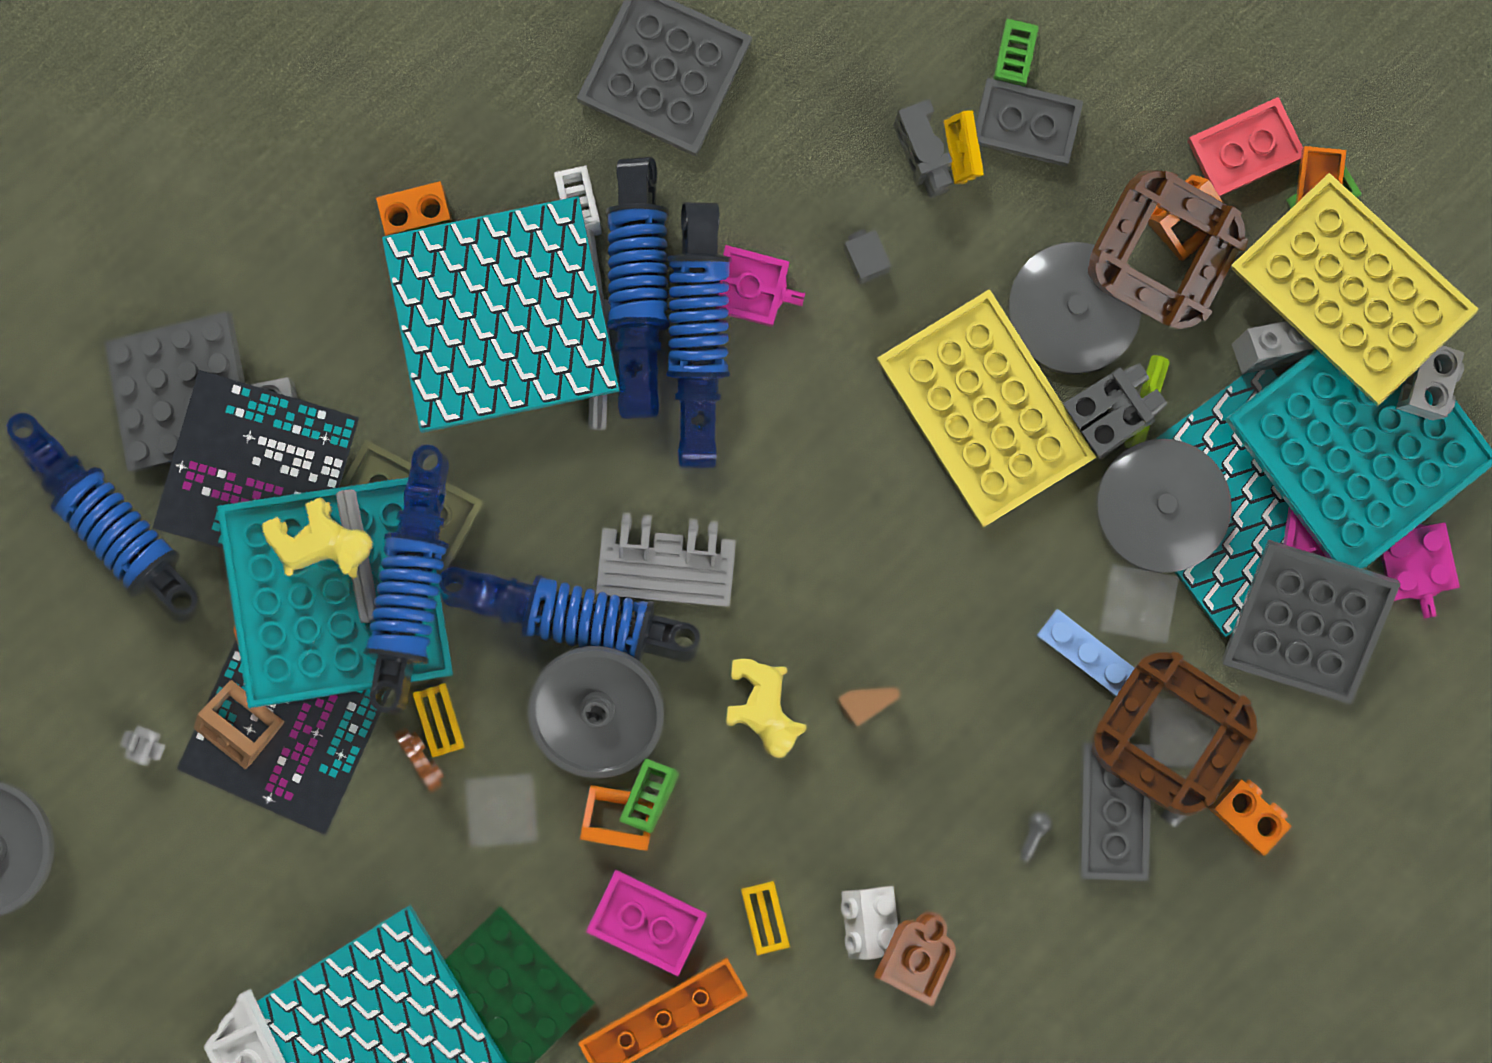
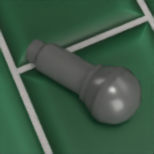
M1036 812L1030 816V831L1021 849L1020 859L1029 862L1030 858L1033 857L1041 837L1052 827V820L1045 812Z

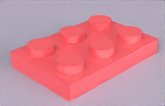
M1279 97L1191 136L1187 140L1205 178L1210 180L1220 197L1300 161L1303 148Z

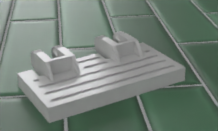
M623 513L620 545L616 544L617 529H602L596 595L603 591L610 597L615 594L621 598L730 608L736 540L722 539L720 554L715 553L718 521H711L708 526V552L695 550L699 527L696 519H690L687 551L682 550L684 536L655 533L654 548L649 547L652 515H644L642 519L641 545L628 544L629 531L632 525L631 513Z

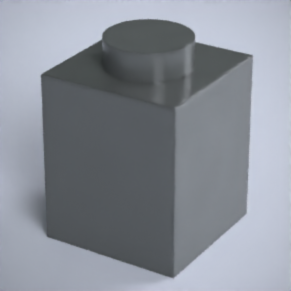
M863 229L848 236L849 241L845 242L843 250L859 285L890 272L891 263L876 230L867 233L866 229Z

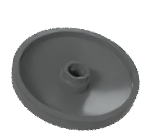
M1067 242L1050 246L1040 251L1022 267L1010 290L1008 319L1036 363L1057 373L1081 375L1107 367L1126 351L1132 343L1140 324L1141 313L1102 292L1095 285L1093 279L1089 277V261L1095 246L1092 244Z
M1154 439L1129 448L1109 465L1097 490L1096 516L1105 541L1122 560L1144 571L1173 573L1199 564L1219 546L1230 523L1231 496L1223 473L1206 453L1182 441Z
M587 646L570 650L558 656L543 669L530 695L528 720L533 738L538 747L557 766L579 776L606 778L623 774L635 768L651 754L662 732L665 709L663 696L657 681L641 662L631 655L614 648Z
M0 782V916H3L26 905L44 885L53 863L54 837L49 819L40 804L19 787Z

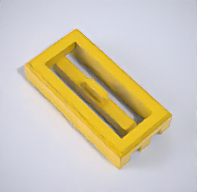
M962 111L944 120L948 150L953 161L951 167L955 184H965L967 180H974L976 177L984 175L973 111Z
M446 683L413 693L432 758L465 748ZM441 692L456 741L455 744L450 745L435 697L436 693ZM427 696L443 748L440 749L437 747L423 698Z
M774 880L741 888L757 956L790 948ZM768 889L782 941L776 944L762 892ZM756 893L768 946L762 947L749 894Z

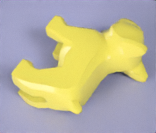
M321 498L305 504L309 525L303 528L295 538L288 536L289 528L287 523H281L278 517L263 523L266 541L283 563L284 572L287 576H291L295 569H301L321 560L330 559L339 564L344 574L348 573L354 579L357 577L358 565L369 557L373 544L371 537L365 531L349 530L331 519V505L328 502L325 503L324 499Z
M752 659L733 660L731 679L740 680L744 677L754 688L746 705L728 706L726 724L729 726H734L736 723L745 724L759 735L763 741V747L769 755L777 758L785 757L794 746L797 736L804 733L807 726L792 721L782 712L783 675L788 671L787 668L759 664Z

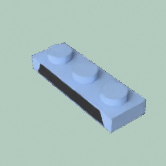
M1059 609L1054 611L1036 635L1115 697L1135 669Z

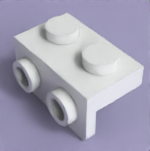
M894 886L842 891L841 911L845 921V946L848 950L849 959L868 960L883 957L898 926Z

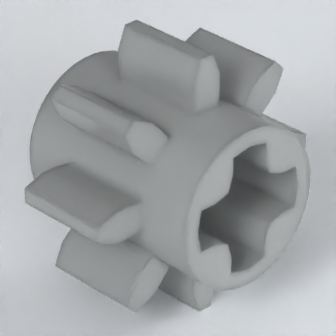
M137 725L134 732L125 731L119 746L127 748L124 755L125 758L148 766L151 759L160 760L166 745L159 743L160 733Z

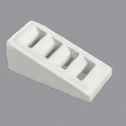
M582 166L554 172L560 200L586 193L585 197H580L581 208L589 207L588 210L582 211L586 230L590 229L593 231L594 236L601 234L600 220L587 167ZM583 180V185L564 188V184Z

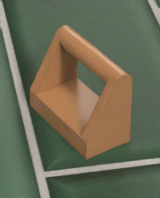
M231 680L198 713L193 729L244 769H247L281 728L284 721L265 706L248 709L245 690ZM228 696H231L269 726L255 742L251 741L216 713Z
M895 687L850 690L835 699V701L855 728L898 700L900 692Z

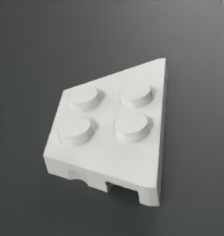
M251 989L238 996L236 999L238 1002L231 1012L225 1015L219 1024L217 1032L211 1035L204 1046L211 1063H285Z

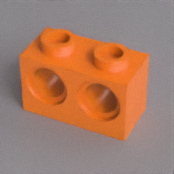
M441 181L376 197L385 236L453 222L445 189ZM432 204L440 206V212L436 217L427 218L424 216V210L427 206ZM400 212L408 214L405 224L402 226L392 225V218L395 214Z
M1234 779L1208 809L1257 855L1265 856L1292 827L1285 820L1288 815L1274 802L1269 805L1260 796L1263 791L1249 779L1245 782L1242 779ZM1239 793L1247 801L1246 808L1240 813L1236 812L1232 806L1233 798ZM1263 817H1267L1271 822V831L1265 836H1262L1257 829V824Z

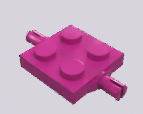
M725 245L723 255L732 257L730 276L720 281H726L729 284V290L721 293L729 297V303L722 306L729 310V316L773 327L777 310L783 302L802 307L806 293L786 289L789 261Z
M1446 522L1428 526L1419 524L1381 555L1385 576L1397 579L1400 582V587L1394 601L1405 598L1419 599L1423 619L1437 616L1433 596L1442 591L1460 588Z

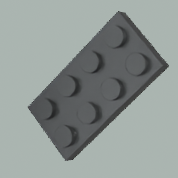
M1082 743L1079 878L1149 881L1150 799L1104 769L1092 753V743ZM1133 744L1151 756V745Z

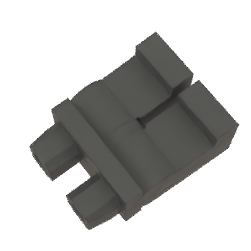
M930 99L899 110L893 127L909 165L914 172L913 179L916 186L924 183L929 198H933L949 191L948 186L952 185L953 182L948 170L953 161L949 152L943 154V142L932 131L930 120L934 109Z
M1140 363L1124 371L1121 367L1112 374L1063 403L1065 409L1100 460L1146 426L1155 422L1154 416L1167 406V402L1158 389L1144 398H1141L1136 391V388L1150 380Z

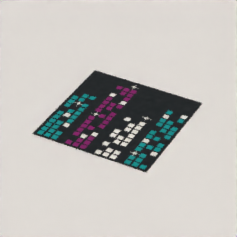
M199 370L152 528L223 548L217 506L339 488L360 417Z
M237 640L234 642L206 705L231 680L245 690ZM371 689L265 706L281 718L284 723L247 769H244L194 730L177 770L326 836L381 712L376 710L370 703ZM392 689L387 690L383 694V705H385ZM228 696L216 712L253 742L269 727L231 696Z

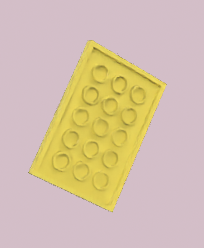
M1330 173L1231 265V269L1377 406L1478 311V308Z
M990 289L877 358L878 364L982 528L1096 458Z

